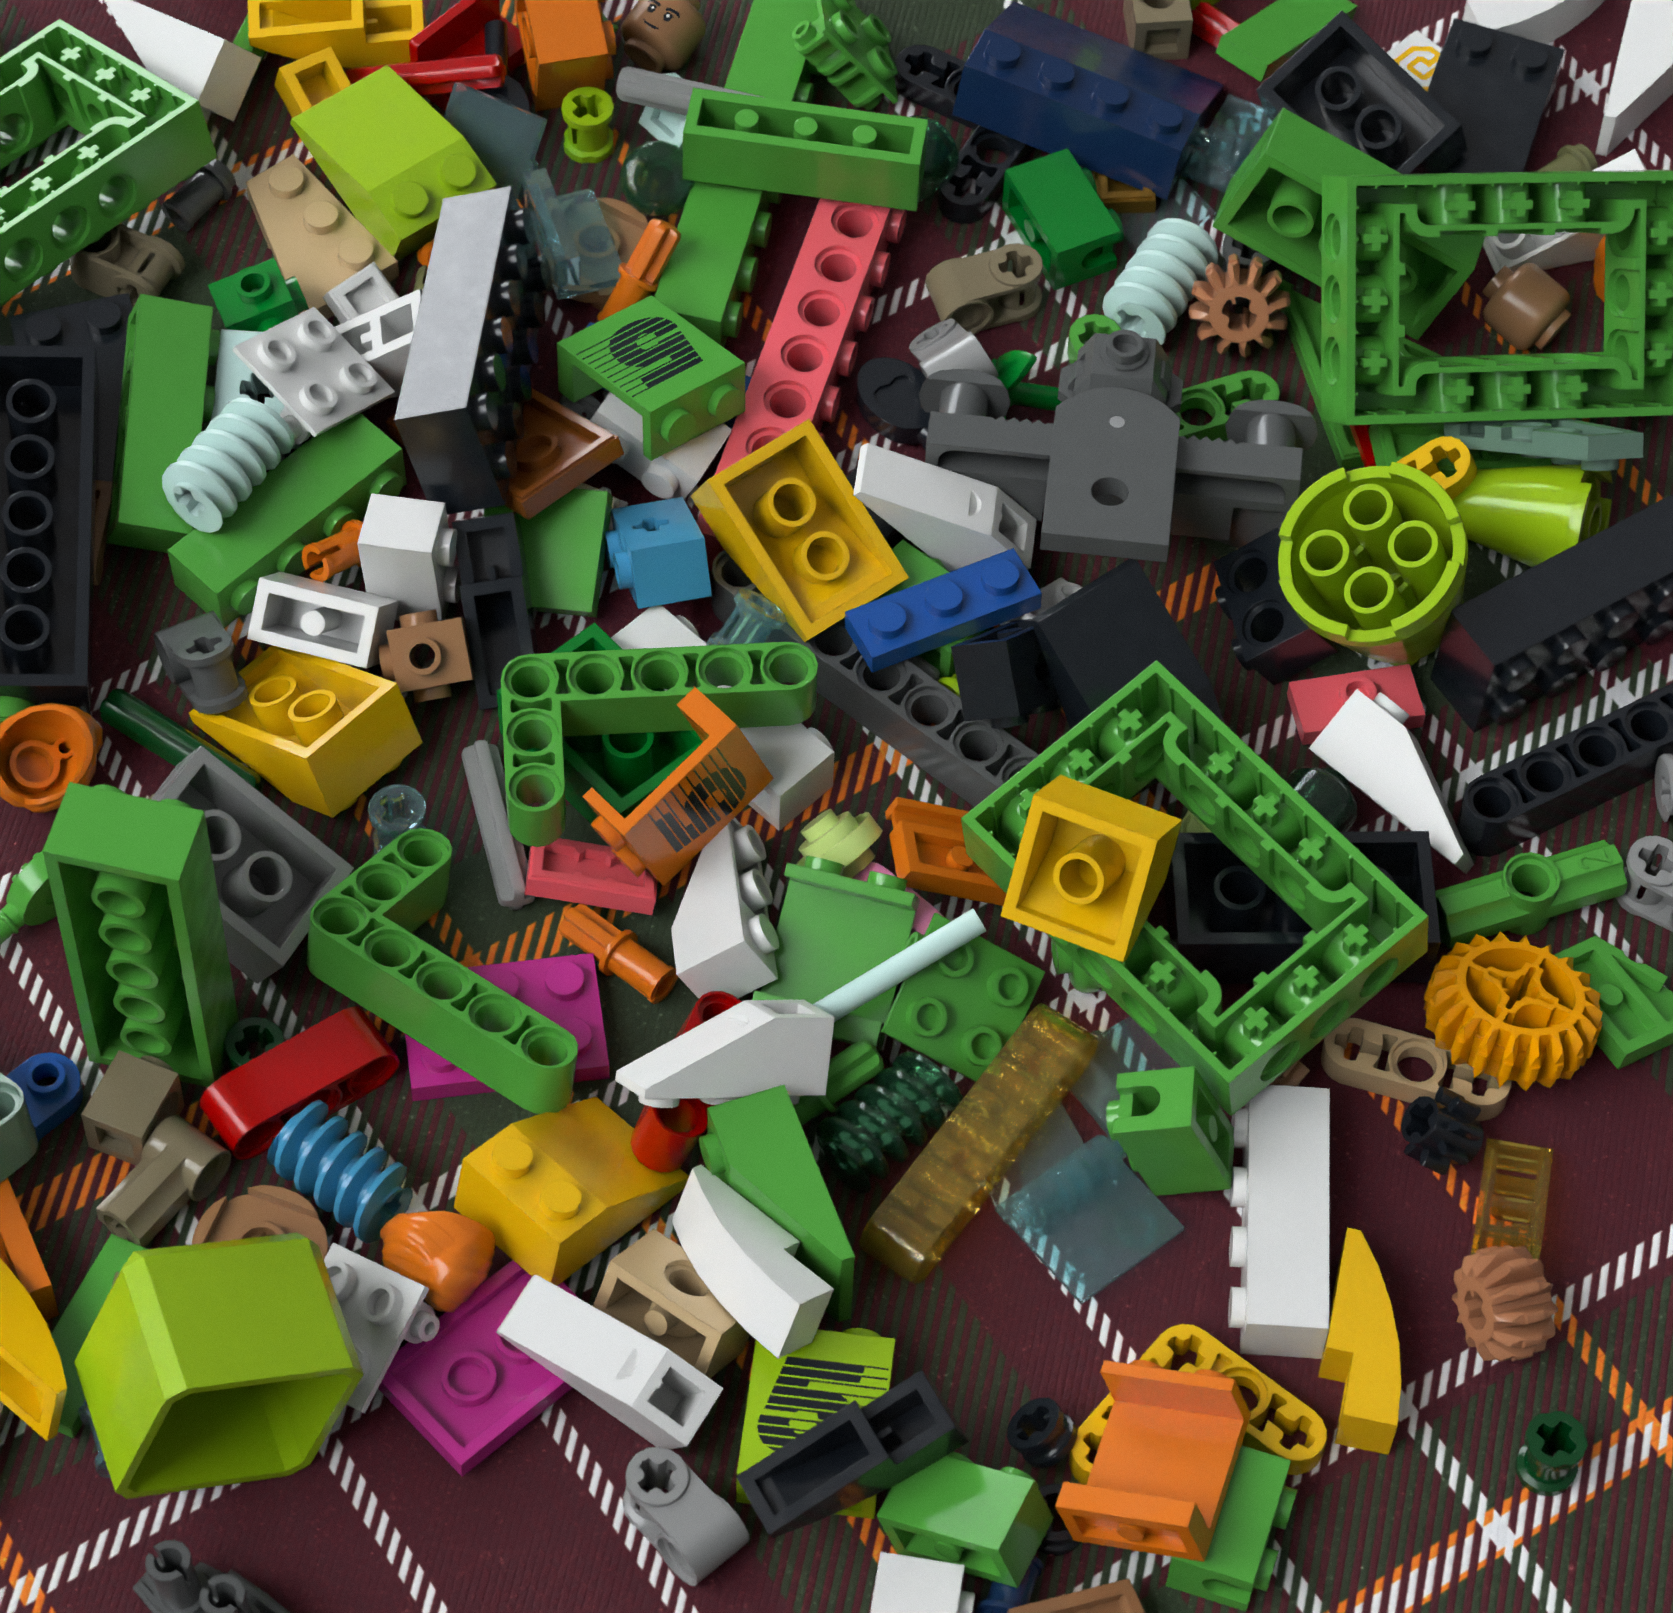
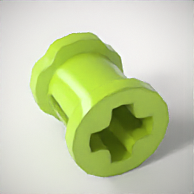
M585 86L570 91L564 97L561 106L563 119L568 124V128L564 132V151L570 159L578 163H600L607 159L614 149L613 131L609 128V122L614 114L612 98L607 92L597 87Z

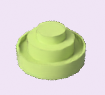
M828 809L810 821L801 830V834L806 840L798 849L803 857L796 865L804 866L806 856L823 858L843 864L842 876L853 878L875 858L874 853L869 847L880 837L883 830L869 812L853 817L849 811H846L836 816L832 809Z

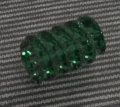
M910 1051L904 1052L895 1058L892 1068H885L875 1076L873 1084L863 1085L855 1094V1100L844 1101L836 1110V1117H826L820 1122L816 1128L817 1141L823 1156L837 1177L851 1189L860 1193H869L871 1185L864 1171L866 1170L877 1179L884 1180L890 1173L889 1164L884 1154L897 1163H904L909 1157V1151L902 1138L914 1146L922 1147L927 1142L928 1135L921 1122L933 1130H942L947 1124V1120L941 1106L952 1114H960L966 1107L964 1097L956 1084L935 1063L920 1054Z

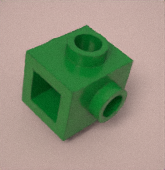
M275 258L244 268L238 273L208 285L226 330L264 332L309 309L296 277L293 276L284 280Z

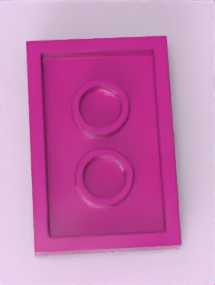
M594 953L466 967L563 1027L575 1037L578 1044L574 1082L610 1078ZM405 1034L413 1101L496 1092Z
M513 1260L477 1287L471 1297L454 1312H446L439 1317V1330L432 1340L428 1342L422 1341L417 1344L408 1342L396 1352L378 1387L383 1395L462 1477L573 1388L496 1333L532 1278ZM563 1282L557 1286L577 1297Z

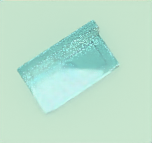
M546 168L523 173L524 208L526 207L532 217L534 237L541 256H545L548 260L552 284L558 300L614 287L621 276L617 269L622 262L594 191L585 189L557 196Z

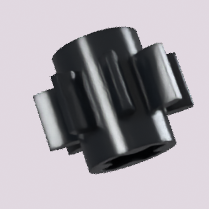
M1440 1086L1437 1090L1435 1099L1428 1096H1419L1408 1106L1402 1118L1401 1132L1404 1139L1409 1142L1403 1151L1404 1154L1420 1161L1421 1166L1440 1175H1446L1450 1162L1455 1165L1466 1166L1478 1154L1483 1143V1127L1476 1120L1481 1112V1108L1465 1100L1464 1096L1443 1086Z

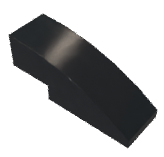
M514 511L460 519L452 522L453 529L457 530L456 551L462 581L459 587L480 710L498 707L497 690L501 688L502 671L509 661L522 655L538 654L519 514Z
M920 1370L864 1407H861L854 1400L740 1473L736 1478L768 1534L775 1538L810 1525L868 1499L932 1465L969 1441L935 1384Z

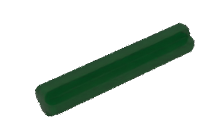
M113 689L108 697L103 699L99 709L102 712L101 718L104 722L170 764L176 766L201 745L256 790L261 791L262 786L259 774L124 689Z

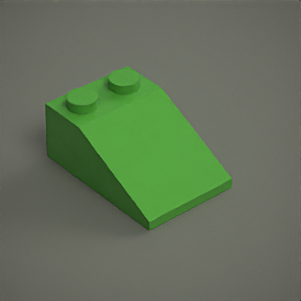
M785 1084L708 1107L707 1135L699 1137V1145L705 1168L800 1241L794 1258L834 1288L825 1312L837 1322L851 1319L855 1256Z

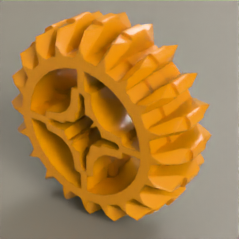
M1499 932L1494 940L1490 942L1485 937L1476 934L1469 944L1456 942L1452 951L1447 955H1442L1440 962L1435 965L1424 994L1425 1028L1435 1034L1436 1048L1451 1050L1452 1065L1467 1063L1473 1067L1474 1078L1482 1074L1493 1076L1496 1078L1499 1088L1507 1080L1516 1081L1525 1091L1535 1081L1551 1088L1559 1078L1570 1080L1574 1072L1580 1066H1584L1587 1058L1591 1057L1602 1028L1601 1018L1603 1012L1600 1010L1599 1004L1601 993L1590 987L1591 974L1574 971L1573 957H1556L1552 954L1551 944L1541 949L1530 945L1526 935L1519 942L1510 941L1502 932Z

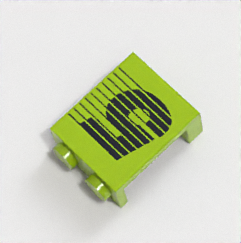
M851 1328L843 1332L817 1329L812 1343L780 1358L775 1357L756 1340L737 1475L854 1400L861 1407H864L889 1391L893 1372L895 1339L881 1337L878 1333L863 1328ZM737 1479L736 1502L751 1504ZM877 1494L835 1514L874 1519Z

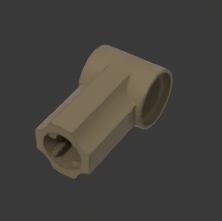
M172 1115L163 1120L150 1134L143 1147L141 1161L96 1208L98 1219L113 1235L145 1248L190 1199L201 1201L217 1188L229 1169L231 1153L179 1115Z

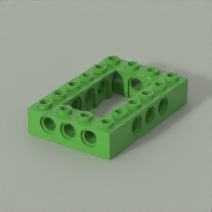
M58 19L0 57V171L29 150L44 144L50 136L67 125L86 135L57 156L51 154L45 158L42 166L9 188L4 186L0 189V307L5 305L11 297L42 276L53 272L58 265L89 244L100 240L105 233L131 215L148 207L153 200L172 187L192 177L197 170L217 157L199 100L61 19Z
M1673 170L1322 175V421L1342 425L1673 415ZM1555 232L1605 234L1604 352L1399 357V337H1405V325L1399 324L1400 275H1405V263L1400 262V236L1433 238L1440 237V235H1555Z
M1157 660L961 818L967 855L1007 894L1032 798L1036 792L1059 775H1063L1129 800L1156 778L1314 929L1303 937V946L1269 975L1263 971L1253 979L1254 987L1225 1012H1223L1221 987L1216 979L1206 969L1200 973L1170 944V935L1161 925L1155 929L1146 920L1128 958L1124 962L1047 934L1181 1067L1195 1066L1218 1104L1230 1116L1234 1115L1428 951V915Z

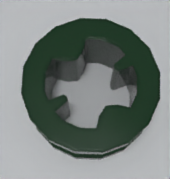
M262 1017L244 1018L235 1023L227 1032L225 1039V1049L230 1071L252 1060L250 1052L246 1053L247 1044L260 1042L261 1049H265V1052L283 1043V1033L278 1025Z

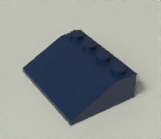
M1014 1L985 28L964 64L952 115L1049 154L1068 148L1079 166L1086 167L1089 170L1139 190H1143V187L1152 189V192H1155V196L1167 200L1222 94L1224 84Z

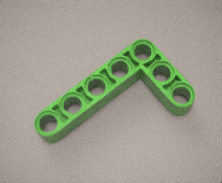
M768 642L540 653L514 658L505 666L501 676L505 789L510 833L517 841L527 846L541 847L550 845L558 840L565 831L566 800L562 737L694 730L677 707V704L694 687L702 692L739 728L799 724L810 718L816 708L818 663L815 655L808 647L799 643ZM790 682V683H795V684H794V685H784V684H781V683ZM726 685V686H731V687H730V688H718L717 686ZM658 688L667 689L666 691H653ZM595 691H596V692H603V693L597 694V695L588 694V693H590V692H595ZM527 695H539L533 698L523 697ZM531 748L542 749L541 751L536 752L525 751ZM535 802L545 804L544 806L539 807L527 806L528 804Z
M423 828L406 831L314 904L310 913L306 963L309 971L316 978L523 1109L532 1113L542 1114L545 1112L557 1113L567 1107L572 1098L578 1054V1044L575 1037L563 1027L412 934L447 902L452 846L443 834L432 829Z

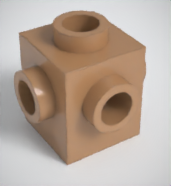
M436 609L399 616L401 628L386 631L389 644L378 645L383 678L396 681L401 693L413 691L415 703L452 696L450 684L475 679L464 617L438 621ZM424 644L429 645L435 653L434 662L428 668L421 667L416 660V652Z

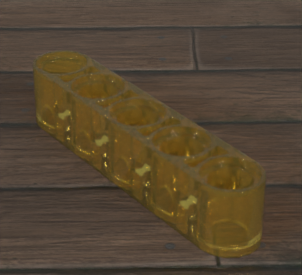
M1044 1003L1037 1005L875 1211L860 1238V1250L914 1285H918L925 1280L1084 1073L1096 1052L1099 1037Z

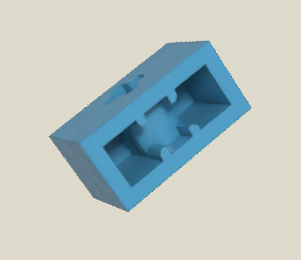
M683 497L611 509L613 530L605 532L608 566L615 569L619 589H629L638 609L712 596L705 538Z

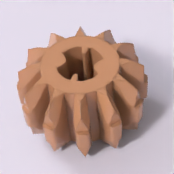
M1233 253L1228 257L1227 272H1224L1218 265L1210 263L1206 266L1205 272L1209 282L1195 281L1192 285L1191 294L1199 301L1189 306V317L1196 321H1203L1197 332V336L1201 341L1209 340L1219 335L1216 351L1221 355L1225 354L1229 350L1231 342L1239 343V352L1241 356L1246 358L1251 354V340L1253 339L1262 347L1269 349L1273 345L1271 330H1285L1287 327L1288 318L1280 310L1290 306V293L1276 290L1282 283V275L1278 270L1260 276L1263 260L1259 257H1254L1251 260L1248 269L1240 268L1238 255ZM1236 297L1247 298L1249 300V311L1244 306L1243 314L1232 313L1230 311V300L1235 305Z
M1507 1245L1479 1249L1476 1251V1254L1465 1256L1462 1267L1454 1271V1282L1458 1291L1452 1295V1300L1457 1305L1459 1312L1456 1322L1462 1324L1466 1331L1465 1341L1469 1347H1476L1478 1354L1484 1361H1505L1509 1359L1517 1361L1533 1356V1353L1545 1350L1547 1339L1555 1336L1556 1327L1551 1316L1558 1312V1307L1551 1299L1550 1291L1553 1284L1546 1282L1543 1276L1544 1265L1540 1259H1532L1531 1253L1525 1246L1512 1247Z

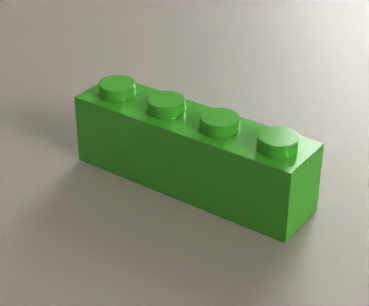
M693 88L683 129V179L917 211L925 170L928 120Z
M140 294L128 316L106 543L168 553L167 550L195 529L187 524L168 502L162 488V476L170 464L177 462L181 452L191 446L196 436L202 432V422H209L212 415L215 387L206 385L207 367L215 365L220 345V331L211 329L212 306Z
M361 413L316 437L313 436L282 460L275 469L268 471L267 476L260 485L252 486V492L248 499L237 502L238 507L231 517L223 518V524L218 531L208 533L194 529L167 550L175 586L206 613L214 611L224 628L240 615L251 613L260 577L278 572L298 576L305 570L302 562V550L306 545L312 542L316 543L340 532L342 525L352 519L361 521L365 517L371 493L396 497L399 495L402 488L407 484L402 448Z

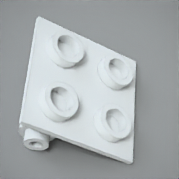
M315 307L234 346L232 350L285 406L280 416L288 423L294 433L295 444L305 442L311 434L316 437L392 397L395 393L390 385Z
M332 1243L324 1263L364 1373L347 1405L365 1413L403 1339L413 1344L422 1341L428 1342L438 1333L440 1322L435 1316L434 1309L423 1302L429 1288L336 1243Z

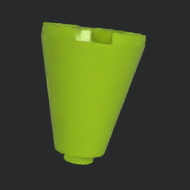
M1581 464L1477 469L1476 477L1472 483L1452 501L1461 516L1468 540L1530 567H1534L1608 528L1612 499L1601 498L1600 491L1601 481L1612 483V475L1610 471L1581 469Z

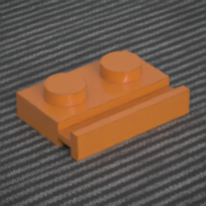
M896 796L885 811L886 820H891L893 824V830L889 837L896 875L908 881L906 887L1003 906L1006 893L966 853L961 818L969 811Z

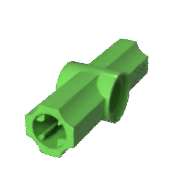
M1604 839L1548 857L1532 852L1520 853L1510 858L1502 871L1436 890L1441 943L1445 944L1449 949L1454 947L1456 942H1471L1476 934L1483 937L1504 931L1520 935L1535 934L1546 926L1550 917L1625 894L1628 884L1624 873L1623 860L1615 845L1608 844ZM1518 891L1530 892L1535 896H1525Z

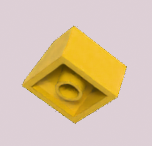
M1059 775L1033 795L1001 916L1124 962L1128 958L1166 880L1182 819Z

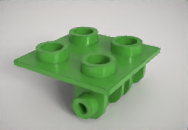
M816 0L819 18L812 23L804 20L794 28L792 38L795 40V49L814 67L817 66V70L822 75L827 76L828 81L833 86H836L854 107H864L866 110L873 109L880 102L882 93L895 104L898 101L894 76L897 74V68L890 57L888 44L892 41L891 35L883 22L874 14L866 16L856 6L855 0Z
M934 913L924 935L917 931L912 933L904 949L951 922V920L938 913ZM977 936L903 981L881 1033L985 1088L993 1090L1045 971Z

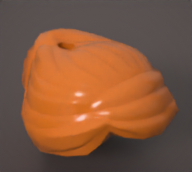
M58 703L30 706L10 715L0 723V797L13 806L24 807L35 813H45L60 808L69 782L86 786L90 785L96 773L97 754L103 745V729L92 715L75 706Z
M449 1211L399 1213L385 1223L380 1230V1237L384 1243L382 1248L384 1267L429 1288L424 1300L437 1311L454 1312L488 1278V1272L493 1264L492 1259L495 1254V1235L488 1228L473 1219Z

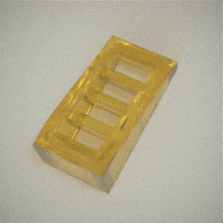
M1487 1138L1470 1255L1476 1254V1251L1479 1249L1510 1245L1512 1247L1525 1246L1531 1253L1532 1259H1539L1553 1149ZM1501 1169L1535 1175V1180L1497 1174L1496 1171ZM1493 1193L1503 1194V1195H1509V1196H1515V1197H1521V1198H1527V1199H1532V1200H1526V1199H1520V1198H1514V1197L1496 1195V1194H1493ZM1490 1217L1499 1218V1219H1504V1220H1510V1221H1516V1222H1522V1223H1528L1529 1225H1527V1224H1521V1223H1515V1222H1509V1221H1503V1220H1497V1219H1491Z

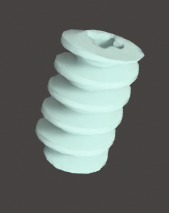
M1167 218L1156 222L1149 230L1147 237L1138 246L1136 253L1126 264L1125 269L1115 280V284L1104 296L1102 306L1104 315L1114 320L1121 330H1131L1138 333L1141 337L1157 339L1160 345H1162L1166 340V333H1169L1175 327L1177 317H1180L1186 311L1188 301L1194 297L1191 294L1193 283L1195 281H1205L1207 279L1205 273L1206 266L1210 263H1218L1219 251L1215 241L1207 231L1195 223L1183 219Z
M236 398L229 401L221 414L215 416L210 421L206 430L196 436L191 446L181 452L177 462L170 464L162 476V488L168 502L187 524L198 531L208 533L218 531L223 524V518L231 517L238 507L237 502L246 501L252 492V486L260 485L267 476L266 470L275 469L281 460V455L287 454L292 450L295 445L294 433L288 423L277 412L261 402L251 398Z

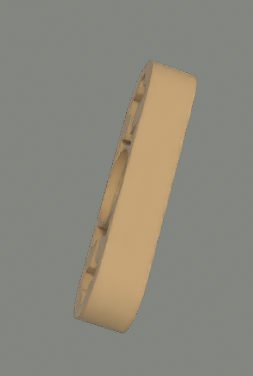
M1358 1018L1346 1019L1324 1038L1321 1051L1322 1067L1326 1074L1336 1082L1412 1103L1419 1096H1428L1435 1099L1437 1090L1443 1084L1446 1069H1453L1454 1074L1449 1090L1464 1096L1465 1100L1481 1108V1112L1476 1118L1478 1121L1489 1120L1499 1115L1505 1107L1512 1080H1507L1499 1088L1495 1077L1482 1074L1476 1078L1488 1081L1487 1090L1484 1096H1477L1471 1093L1472 1084L1475 1080L1473 1067L1467 1063L1452 1065L1451 1050L1436 1048L1435 1039ZM1348 1043H1355L1360 1046V1053L1356 1061L1343 1057ZM1382 1050L1389 1052L1385 1071L1377 1069ZM1418 1057L1430 1064L1434 1075L1426 1081H1411L1400 1073L1397 1064L1405 1058Z

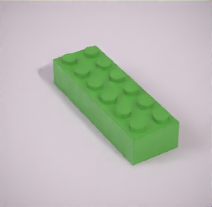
M69 782L44 846L43 855L89 1061L110 1066L118 1050L138 1058L145 1055L153 1056L164 1061L176 1073H179L180 1081L209 1087L220 1078L227 1058L225 1049L227 1032L235 1023L239 1022L205 812L194 809L189 804L175 799L156 801L128 795L124 791L110 785L101 784L91 787Z

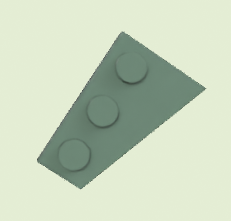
M1574 419L1444 422V437L1451 436L1457 438L1468 449L1521 454V457L1551 458V463L1581 464V469L1617 470L1619 469V459L1643 458L1644 433Z

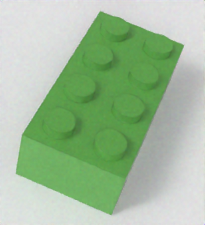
M1282 108L1230 180L1212 227L1321 287L1322 175L1401 173L1289 110ZM1440 235V237L1433 238L1400 236V262L1405 263V275H1400L1399 324L1405 325L1406 335L1418 340L1475 269L1485 236Z

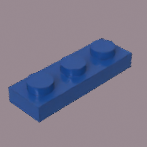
M1012 548L845 612V628L873 673L1040 609L1042 592L1015 549Z

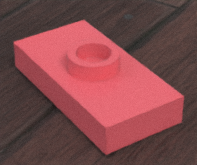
M1410 664L1289 682L1287 697L1301 744H1312L1356 689L1372 701L1379 692L1383 693L1410 715L1403 723L1407 729L1423 727L1426 714Z
M559 838L550 845L541 847L530 846L525 895L652 915L656 902L658 881L647 870L637 878L611 852V846Z

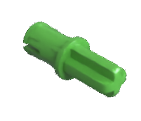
M866 1038L860 1039L830 1059L826 1095L799 1097V1103L793 1106L801 1126L827 1109L831 1113L838 1110L837 1101L883 1070V1059L869 1040Z

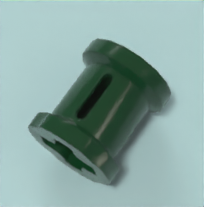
M1562 1411L1538 1414L1529 1422L1524 1436L1525 1444L1521 1446L1515 1461L1516 1474L1520 1482L1529 1491L1541 1496H1556L1566 1492L1573 1485L1578 1472V1463L1583 1459L1588 1442L1584 1435L1582 1424L1572 1415ZM1549 1450L1556 1452L1553 1457L1546 1455Z

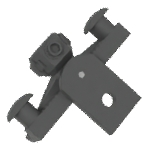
M1118 330L1111 334L1095 333L1078 350L1077 360L1061 368L1058 400L1062 403L1056 406L1054 423L1044 425L1040 420L1031 423L1027 418L1019 422L1015 417L1007 421L1004 418L1010 406L1007 388L1001 380L984 372L968 369L941 370L929 375L923 382L919 392L921 407L925 412L930 413L926 441V463L997 486L1035 517L1036 521H1042V513L1044 512L1040 542L1041 550L1167 562L1170 534L1210 538L1240 548L1275 528L1280 530L1288 511L1298 499L1302 452L1313 446L1318 432L1313 415L1305 408L1277 400H1254L1242 403L1233 409L1225 425L1227 438L1229 439L1225 443L1220 438L1211 441L1207 436L1201 440L1195 435L1188 439L1185 436H1179L1180 418L1175 413L1180 412L1183 380L1172 373V368L1169 366L1170 359L1157 339L1141 337L1138 333L1131 330Z

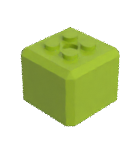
M299 1233L133 1251L122 1267L74 1361L115 1493L126 1499L292 1475L311 1464L364 1375L319 1246Z

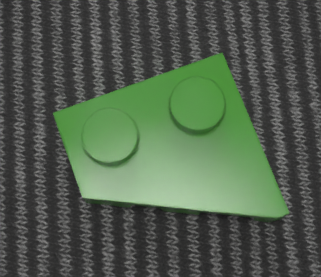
M1593 936L1554 954L1558 958L1573 957L1574 971L1591 974L1590 987L1601 993L1599 1004L1600 1010L1603 1012L1601 1018L1602 1028L1596 1044L1618 1070L1673 1044V992L1663 986L1668 976L1647 964L1630 960L1622 950L1597 936Z

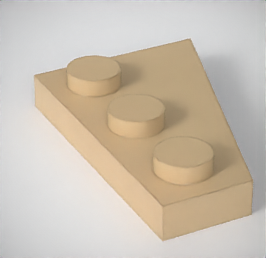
M294 154L246 181L247 196L267 246L272 250L284 280L293 276L296 277L309 309L315 307L326 319L332 317L334 313L324 301V295L372 262L376 263L388 282L399 276L398 261Z

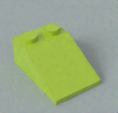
M388 65L309 108L290 121L293 129L355 218L397 261L435 238L443 198L492 190L497 186V183L465 137Z

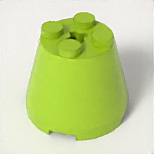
M1392 462L1391 466H1369L1347 472L1342 467L1323 476L1307 488L1294 502L1281 525L1278 534L1281 539L1278 555L1280 580L1278 581L1289 604L1309 628L1344 647L1371 659L1390 663L1393 666L1404 664L1412 666L1420 658L1439 648L1451 611L1464 603L1463 592L1468 560V542L1465 526L1456 506L1443 487L1433 478L1414 467Z

